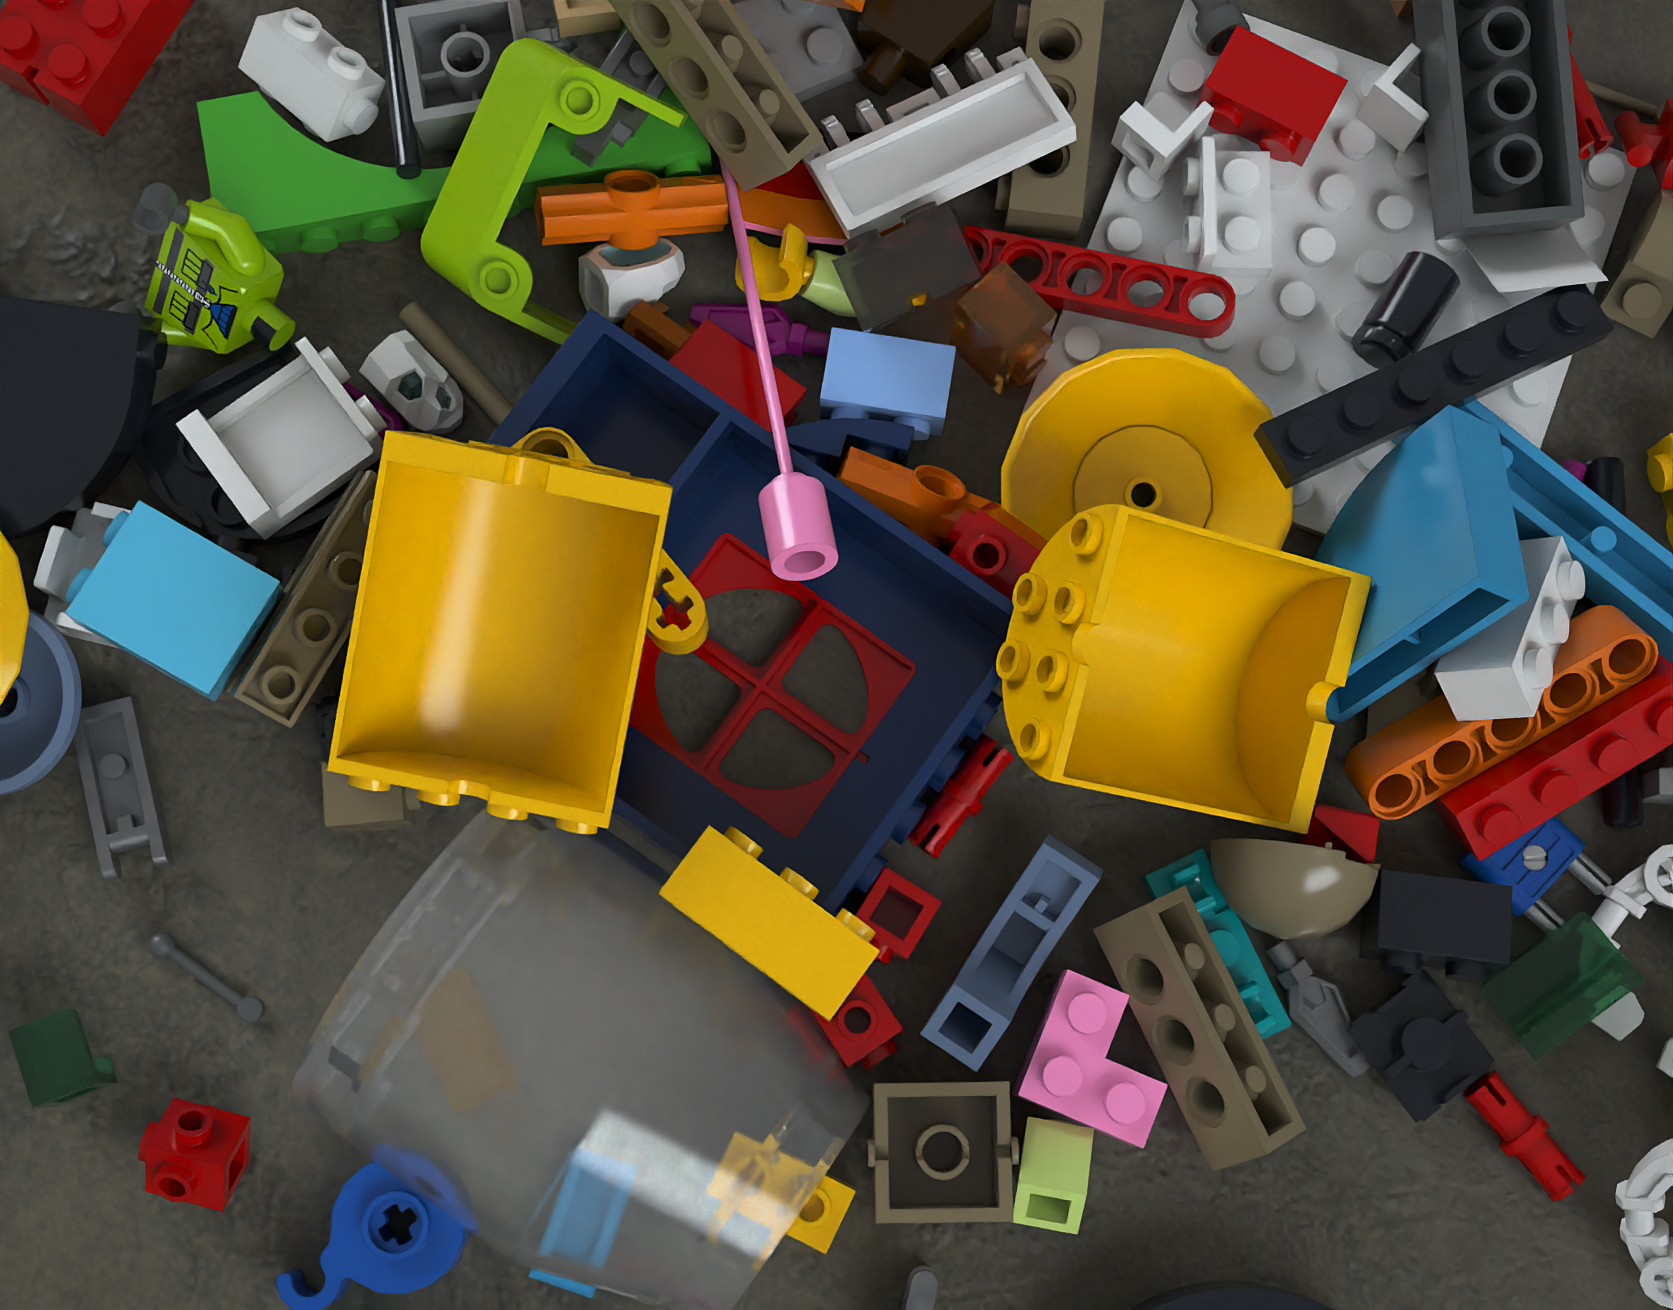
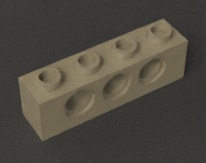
M608 0L744 193L790 171L824 138L730 0Z
M1029 0V5L1017 4L1013 41L1024 42V54L1028 59L1032 57L1076 124L1077 140L1033 160L1049 162L1056 169V172L1043 175L1036 173L1027 163L1010 171V173L998 177L994 210L1005 211L1003 232L1076 240L1083 218L1105 0ZM1056 49L1064 53L1067 58L1051 60L1044 56L1042 51Z
M1185 885L1093 929L1123 992L1130 995L1128 1003L1211 1172L1267 1155L1307 1129Z

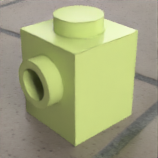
M1028 1116L1013 1202V1223L1078 1235L1087 1196L1094 1128L1072 1125L1069 1122L1058 1119L1045 1120Z

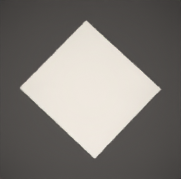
M1566 228L1460 239L1498 293L1609 281Z

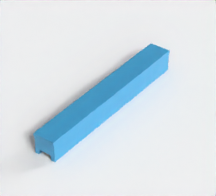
M1478 400L1459 407L1458 409L1498 427L1519 541L1562 536L1572 560L1578 561L1583 568L1585 575L1584 595L1598 606L1612 605L1620 609L1657 643L1659 654L1673 664V554ZM1419 427L1409 432H1406L1390 441H1392L1395 445H1398L1401 441H1403L1406 437L1412 434Z

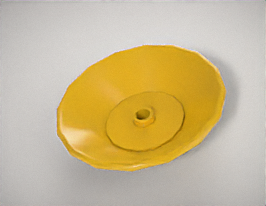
M1177 348L1115 349L1062 372L1022 414L1001 466V508L1048 541L1078 513L1099 505L1121 504L1281 551L1293 523V486L1285 489L1253 436L1260 424L1274 418L1270 408L1228 368ZM1138 483L1148 484L1154 492L1152 503L1144 508L1135 505L1131 498L1132 489Z

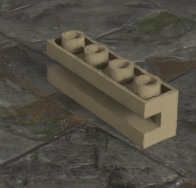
M362 470L356 471L284 588V593L223 689L233 697L292 729L351 632L352 621L350 617L355 610L378 474L372 470H367L366 473Z

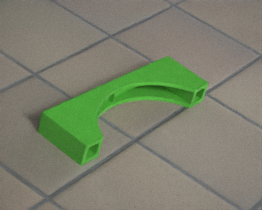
M622 24L617 42L627 29L625 24ZM668 85L660 100L688 114ZM258 91L197 102L211 197H215L229 211L244 216L259 242L275 259L278 257V254L300 250L308 253H325L337 248L339 243L359 239L370 242H384L396 238L402 231L425 228L451 167L422 169L420 176L417 178L403 179L397 175L396 168L370 164L333 152L291 127L270 107ZM649 114L634 138L630 136L623 148L610 140L594 166L590 168L570 155L574 148L573 142L578 134L570 133L553 125L545 130L506 219L516 216L520 213L521 209L534 207V195H536L537 187L602 183L607 174L622 169L644 170L655 174L658 178L713 174L709 142L690 115H688L684 126L678 128Z

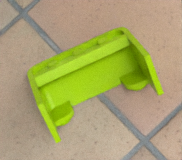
M523 38L514 41L506 47L500 56L422 233L421 252L426 263L435 272L482 307L557 344L563 345L578 324L528 300L534 282L529 262L518 251L496 241L548 123L550 122L573 134L585 135L594 133L608 123L620 98L678 128L684 126L689 114L545 41L534 38Z

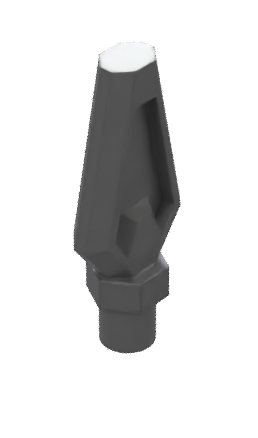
M1280 939L1269 946L1265 952L1278 970L1276 977L1284 989H1287V1016L1350 1079L1359 1076L1369 1069L1372 1064L1346 1031L1354 1017L1338 980L1314 971L1306 956L1300 957L1289 939Z

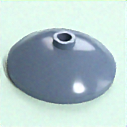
M30 608L21 670L0 706V795L22 790L43 778L53 769L67 751L74 737L81 711V679L74 654L60 631L44 616ZM14 690L17 691L18 696L15 709L10 704V697Z

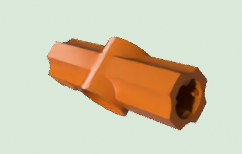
M622 169L607 174L602 183L537 187L536 195H534L537 231L542 245L606 241L608 245L618 249L642 250L654 246L659 241V236L724 231L725 224H728L729 204L726 197L725 182L720 174L658 178L655 174L648 171Z
M852 446L846 452L836 477L837 480L935 548H939L941 544L953 548L954 545L948 542L946 538L964 511L969 508L977 513L979 508L991 502L988 499L967 492L962 481L943 468L921 465L913 471Z

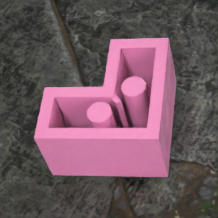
M1068 969L1059 972L1011 1094L1084 1126L1094 1128L1098 1132L1131 1146L1144 1149L1168 1085L1106 1059L1130 995Z

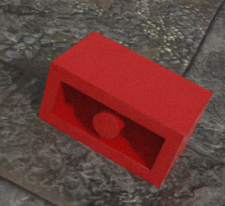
M1237 25L1202 89L1195 110L1202 102L1206 101L1214 108L1208 123L1213 129L1225 134H1237L1259 145L1261 151H1270V158L1281 162L1291 161L1302 167L1348 80Z

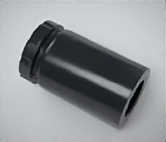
M1419 251L1408 252L1364 319L1361 327L1357 329L1352 337L1351 345L1355 353L1371 366L1381 369L1417 352L1460 286V279L1456 272L1447 263L1433 255Z

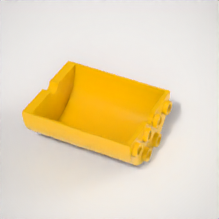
M385 430L327 771L349 775L347 783L364 790L388 791L391 784L418 789V799L446 806L458 805L460 795L464 794L486 800V812L500 818L525 820L528 818L529 813L556 818L555 826L568 832L595 834L598 827L608 829L673 486L655 479L630 476L629 472L533 451L469 440V444L432 434Z
M1104 504L1080 512L1050 539L1035 560L1029 573H1024L1020 576L1013 590L1012 601L1014 609L1006 641L1002 644L997 654L996 671L1002 679L1004 712L1016 751L1031 770L1049 781L1307 834L1335 726L1327 719L1326 703L1330 694L1336 688L1345 687L1372 577L1121 504Z

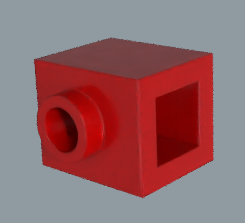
M992 501L979 508L977 513L967 508L946 538L948 542L954 545L948 557L1011 601L1017 580L1024 573H1029L1035 560L1049 542Z
M887 867L884 868L855 915L876 932L869 943L880 951L875 960L888 966L893 956L903 963L906 962L942 901Z
M866 973L858 981L830 1022L807 1006L847 1068L860 1061L865 1071H867L899 1049L892 1037L901 1032L903 1028Z

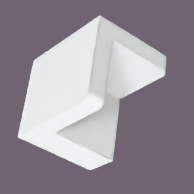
M1413 43L1402 52L1374 83L1356 117L1402 154L1424 131V124L1429 117L1428 112L1422 108L1420 79L1410 72L1411 67L1422 51Z
M1159 91L1144 107L1135 101L1119 117L1111 144L1157 183L1205 133L1214 108L1204 101L1190 114L1167 93Z

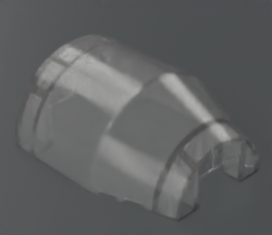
M485 807L452 840L415 883L349 973L323 1015L301 1058L292 1084V1100L307 1113L513 1264L631 1298L664 1310H732L827 1173L860 1122L872 1099L849 1067L846 1066L834 1046L800 1000L658 894L672 875L670 872L607 828L598 827L595 834H578L557 828L555 826L556 818L529 813L528 818L525 820L505 819L488 814Z

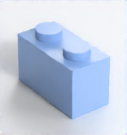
M832 327L820 395V417L828 419H874L915 427L913 440H926L929 438V434L942 436L956 346Z

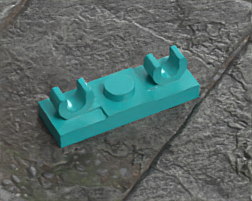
M1203 848L1142 877L1153 900L1184 885L1186 886L1262 1040L1292 1026L1236 912L1226 904L1212 876V867Z

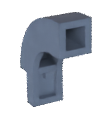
M1048 834L972 947L934 1008L920 1035L977 1072L1011 1023L1022 998L1039 969L1099 882L1104 870Z

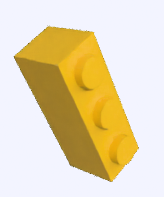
M709 825L658 894L814 1012L830 1022L880 951L869 943L876 932L843 908L836 917L813 902L820 891L790 868L785 867L780 876H778L757 861L764 850L733 826H730L722 835Z

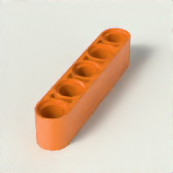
M1612 605L1593 607L1569 621L1568 639L1560 645L1553 664L1552 682L1548 688L1544 689L1534 717L1458 722L1445 695L1442 694L1353 747L1345 758V776L1377 817L1385 820H1396L1405 817L1642 681L1651 673L1657 663L1659 655L1657 643L1620 609Z

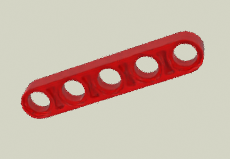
M961 225L950 229L942 236L938 244L937 257H950L954 249L964 244L977 246L983 252V257L977 266L969 270L955 268L956 276L947 279L951 285L961 289L1196 338L1211 339L1220 336L1230 328L1234 320L1236 298L1234 290L1224 278L1214 274L976 226ZM1023 256L1036 258L1043 266L1040 275L1029 282L1013 280L1008 275V268L1017 258ZM1083 268L1097 271L1103 279L1100 288L1088 295H1079L1073 292L1067 285L1070 275ZM1141 281H1152L1162 288L1164 295L1154 306L1139 307L1134 305L1128 298L1127 294L1130 288ZM1212 293L1223 300L1225 309L1215 319L1201 320L1190 312L1188 306L1191 300L1197 295Z

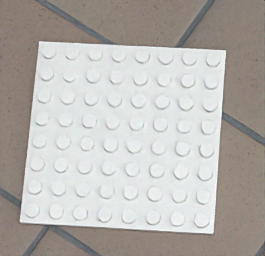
M1184 0L1143 107L1156 93L1164 91L1192 114L1202 89L1220 55H1208L1195 33L1197 26L1195 18L1198 11L1192 0ZM1242 13L1250 26L1251 32L1348 80L1303 166L1301 167L1291 161L1281 162L1270 158L1272 270L1268 277L1219 276L1224 278L1234 290L1236 295L1235 315L1230 328L1222 335L1211 339L1196 338L1062 310L1022 414L1062 372L1112 350L1177 348L1228 368L1270 408L1275 418L1379 370L1365 362L1355 353L1351 345V339L1357 329L1361 327L1364 319L1406 254L1412 251L1425 252L1447 263L1460 279V286L1418 351L1556 287L1498 293L1460 239L1435 241L1425 131L1402 154L1356 117L1374 83L1389 66ZM1209 125L1201 136L1215 137V151H1261L1259 145L1237 134L1221 133ZM1201 137L1157 183L1123 155L1087 249L1194 270L1193 254H1185L1183 248L1184 223L1186 216H1193V199L1191 195H1183L1182 173L1185 158H1193ZM1590 145L1588 147L1591 153L1590 158L1580 159L1585 217L1559 228H1566L1602 271L1637 167H1633L1627 162L1626 156L1622 151L1608 147L1603 152L1595 155L1593 147ZM1080 269L1077 272L1071 290L1079 295L1094 293L1103 282L1102 276L1092 269ZM1141 281L1133 285L1127 295L1134 305L1151 307L1162 299L1164 293L1157 283ZM1597 282L1585 283L1593 295ZM1212 293L1197 295L1188 306L1190 312L1201 320L1215 319L1225 309L1223 300ZM1572 355L1476 400L1540 449ZM1389 440L1294 485L1292 526L1325 538L1336 516L1352 492L1375 465L1397 445Z

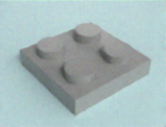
M730 0L800 103L858 78L857 72L864 64V61L836 7L803 0Z

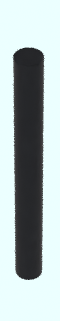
M376 0L396 173L400 178L414 179L420 176L422 168L418 136L412 119L394 8L401 7V0Z

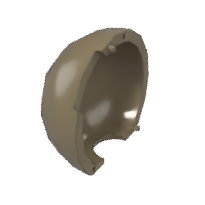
M1221 838L1210 841L1212 876L1226 904L1252 928L1281 939L1319 938L1347 925L1369 900L1381 864L1367 863L1366 865L1345 859L1346 852L1333 850L1332 843L1326 842L1325 848L1282 841L1247 838Z

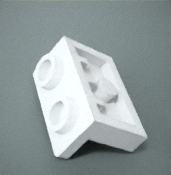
M1201 137L1193 158L1186 157L1183 165V195H1191L1193 199V216H1186L1184 223V253L1193 254L1194 271L1214 274L1216 276L1268 277L1272 270L1270 151H1215V137Z

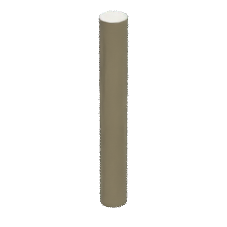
M417 301L405 306L399 314V319L499 427L514 406Z

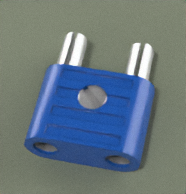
M1556 815L1480 862L1468 849L1458 860V863L1478 882L1512 886L1511 913L1515 917L1524 913L1553 941L1564 937V934L1570 928L1569 924L1540 898L1555 880L1568 869L1595 895L1603 893L1612 882V879L1582 852L1586 843Z

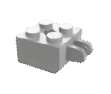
M441 0L394 8L413 124L426 154L461 147L500 56L511 43L523 38H534L545 41L569 54L578 48L577 35L560 38L558 27L528 31L520 0Z

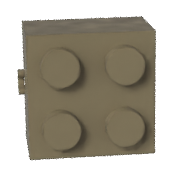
M1009 1081L872 1083V1139H867L868 1167H873V1201L876 1224L1013 1222L1012 1165L1019 1164V1144L1017 1137H1011Z

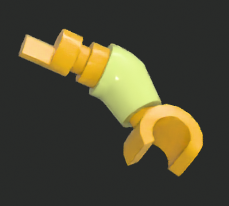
M790 223L783 230L781 248L767 246L761 243L755 236H747L759 299L782 301L791 299L798 293L803 298L838 316L872 317L876 314L877 309L891 308L894 300H897L900 307L923 305L926 300L927 281L947 280L956 276L953 261L949 256L897 261L894 269H890L888 263L873 264L870 258L853 259L815 249L807 255V237L799 228ZM737 254L735 267L736 285L745 293Z

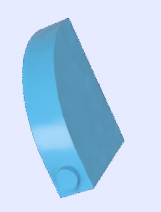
M1449 404L1401 441L1375 465L1352 492L1329 528L1314 560L1370 576L1372 581L1345 687L1336 688L1330 694L1326 703V716L1328 719L1342 724L1530 599L1498 427Z

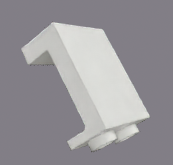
M306 337L295 343L301 352L298 358L209 420L196 409L176 423L177 427L247 523L264 540L352 479L357 470L363 471L379 460L382 454L383 440L378 433L385 429L387 424L365 395L354 402L343 388L342 384L349 380L351 376L329 346L317 353Z

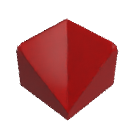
M1318 804L1313 808L1307 834L1298 833L1297 844L1325 848V843L1330 842L1332 843L1333 850L1346 852L1345 859L1366 865L1367 863L1373 864L1380 818H1376L1374 814Z

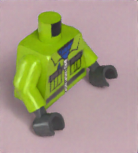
M154 183L147 186L135 207L131 222L136 229L149 235H160L165 232L144 308L151 312L153 317L163 319L161 332L166 334L168 345L208 349L219 354H228L254 339H257L270 351H276L284 346L293 335L296 327L295 321L274 305L284 277L282 265L259 242L248 220L240 214L229 211L215 197L201 203L188 200L183 205L178 203L176 193L166 184ZM118 302L108 310L143 316L140 309L128 302Z

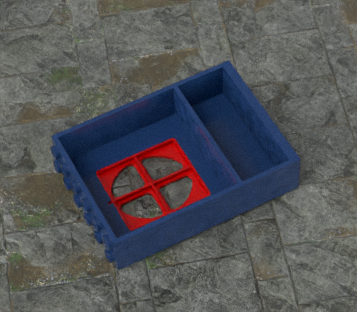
M591 308L486 443L511 447L528 433L538 428L553 427L563 430L568 434L593 464L629 472L630 476L655 479L673 486L662 548L697 589L703 600L724 592L755 589L790 596L798 600L803 608L799 619L763 666L752 667L708 636L698 649L691 652L735 683L741 691L739 700L707 744L695 753L688 752L680 746L662 716L657 699L655 674L657 660L662 649L646 633L612 816L678 864L682 862L709 825L722 835L730 826H733L764 850L757 861L778 876H780L785 867L799 874L820 891L813 902L833 917H836L853 892L864 899L874 886L888 862L880 854L890 840L893 839L902 846L910 832L918 824L924 815L923 812L927 808V805L920 801L927 788L930 786L939 793L947 780L951 778L961 763L960 760L966 753L958 747L964 736L967 734L977 741L998 711L997 708L1003 701V698L996 694L1002 685V679L996 671V658L1000 647L1006 641L1014 609L1013 601L790 446L793 471L814 477L824 486L838 552V562L829 572L809 580L791 581L777 577L771 570L758 501L761 490L771 483L775 477L781 475L773 434ZM549 454L553 456L566 458L565 456L560 454ZM662 590L655 599L661 605L667 626L675 624L681 631L686 629L690 625L687 615L688 610L682 614L675 611L666 600ZM353 613V615L350 617V620H351L352 622H353L354 613ZM826 625H832L839 629L849 641L859 659L866 680L868 692L867 717L861 729L853 734H846L787 693L782 685L787 672L818 630ZM762 710H772L829 750L835 759L832 769L824 777L812 783L788 789L768 790L742 786L728 781L720 773L722 761L754 717Z

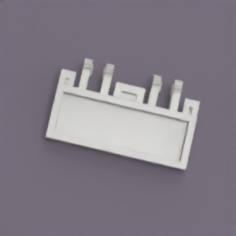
M1020 46L996 57L997 66L1001 70L997 74L980 49L975 48L966 52L964 57L965 68L970 79L975 84L962 90L952 73L946 68V65L941 64L932 68L930 75L935 89L932 87L887 108V117L891 122L888 125L884 124L870 100L866 99L855 104L857 122L866 135L851 142L842 124L838 122L834 115L821 120L823 133L832 151H829L822 139L802 158V161L851 246L1077 140L1076 124L1032 57L1028 59Z

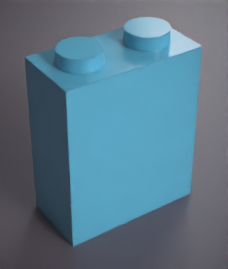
M138 500L130 514L121 511L109 525L102 540V544L108 548L95 568L84 567L73 580L65 597L66 601L71 603L65 614L77 625L215 702L283 595V588L279 580Z

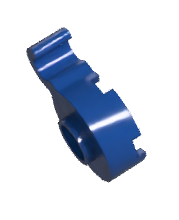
M398 1154L363 1166L344 1184L332 1208L330 1242L320 1256V1265L325 1275L323 1289L320 1292L310 1289L305 1283L303 1271L295 1268L277 1277L276 1286L280 1298L293 1310H321L336 1303L346 1294L351 1279L378 1293L407 1294L440 1280L461 1260L464 1253L463 1250L469 1240L473 1208L465 1185L447 1165L440 1162L437 1163L424 1156ZM395 1205H398L401 1213L411 1208L416 1215L417 1221L409 1227L413 1238L408 1242L403 1241L401 1234L394 1237L388 1228V1224L392 1221L390 1211Z

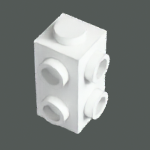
M298 7L257 16L238 68L259 85L264 94L280 102L302 121L304 127L310 133L322 138L325 142L352 134L358 135L366 131L378 115L379 108L376 104L386 84L383 78L367 66L365 59L359 53L343 46L322 28L320 21L315 16Z

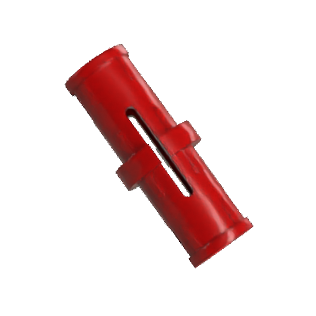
M985 734L980 735L977 743L951 778L947 780L942 790L925 809L924 815L907 838L914 846H917L931 828L935 827L936 832L921 850L934 860L940 857V853L969 815L972 817L977 816L983 808L980 800L1008 764H1011L1014 760L1013 755L1006 748L1002 747L987 766H983L982 762L998 743Z
M1496 1070L1488 1072L1474 1082L1479 1088L1475 1090L1472 1086L1465 1091L1463 1098L1468 1103L1470 1102L1501 1139L1498 1147L1507 1157L1516 1156L1545 1190L1552 1202L1559 1201L1574 1191L1569 1183L1573 1182L1576 1186L1581 1185L1586 1177L1585 1173L1575 1166L1546 1132L1549 1124L1540 1114L1532 1115L1503 1082Z

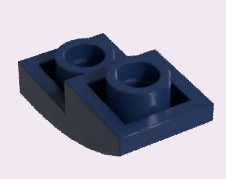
M841 418L802 423L785 428L790 447L823 470L838 474L845 453L848 452L850 446L906 467L915 427L874 419Z

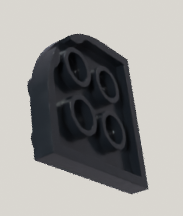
M289 340L276 351H270L264 346L151 406L145 429L132 452L145 478L159 498L184 521L210 536H226L249 545L278 544L308 536L321 530L351 481L350 479L264 540L247 523L176 425L177 422L196 409L209 420L299 356Z

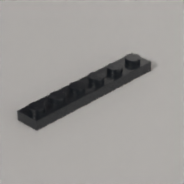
M1585 283L1558 286L1260 424L1253 436L1285 489H1288L1423 425L1449 404L1456 408L1462 407L1600 342L1610 334L1614 327Z

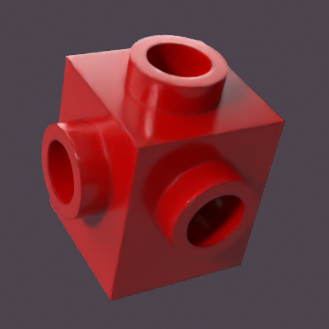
M173 1098L160 1122H150L140 1142L138 1159L145 1162V1192L160 1195L169 1201L186 1202L223 1212L249 1164L251 1117L220 1110L211 1105H201Z

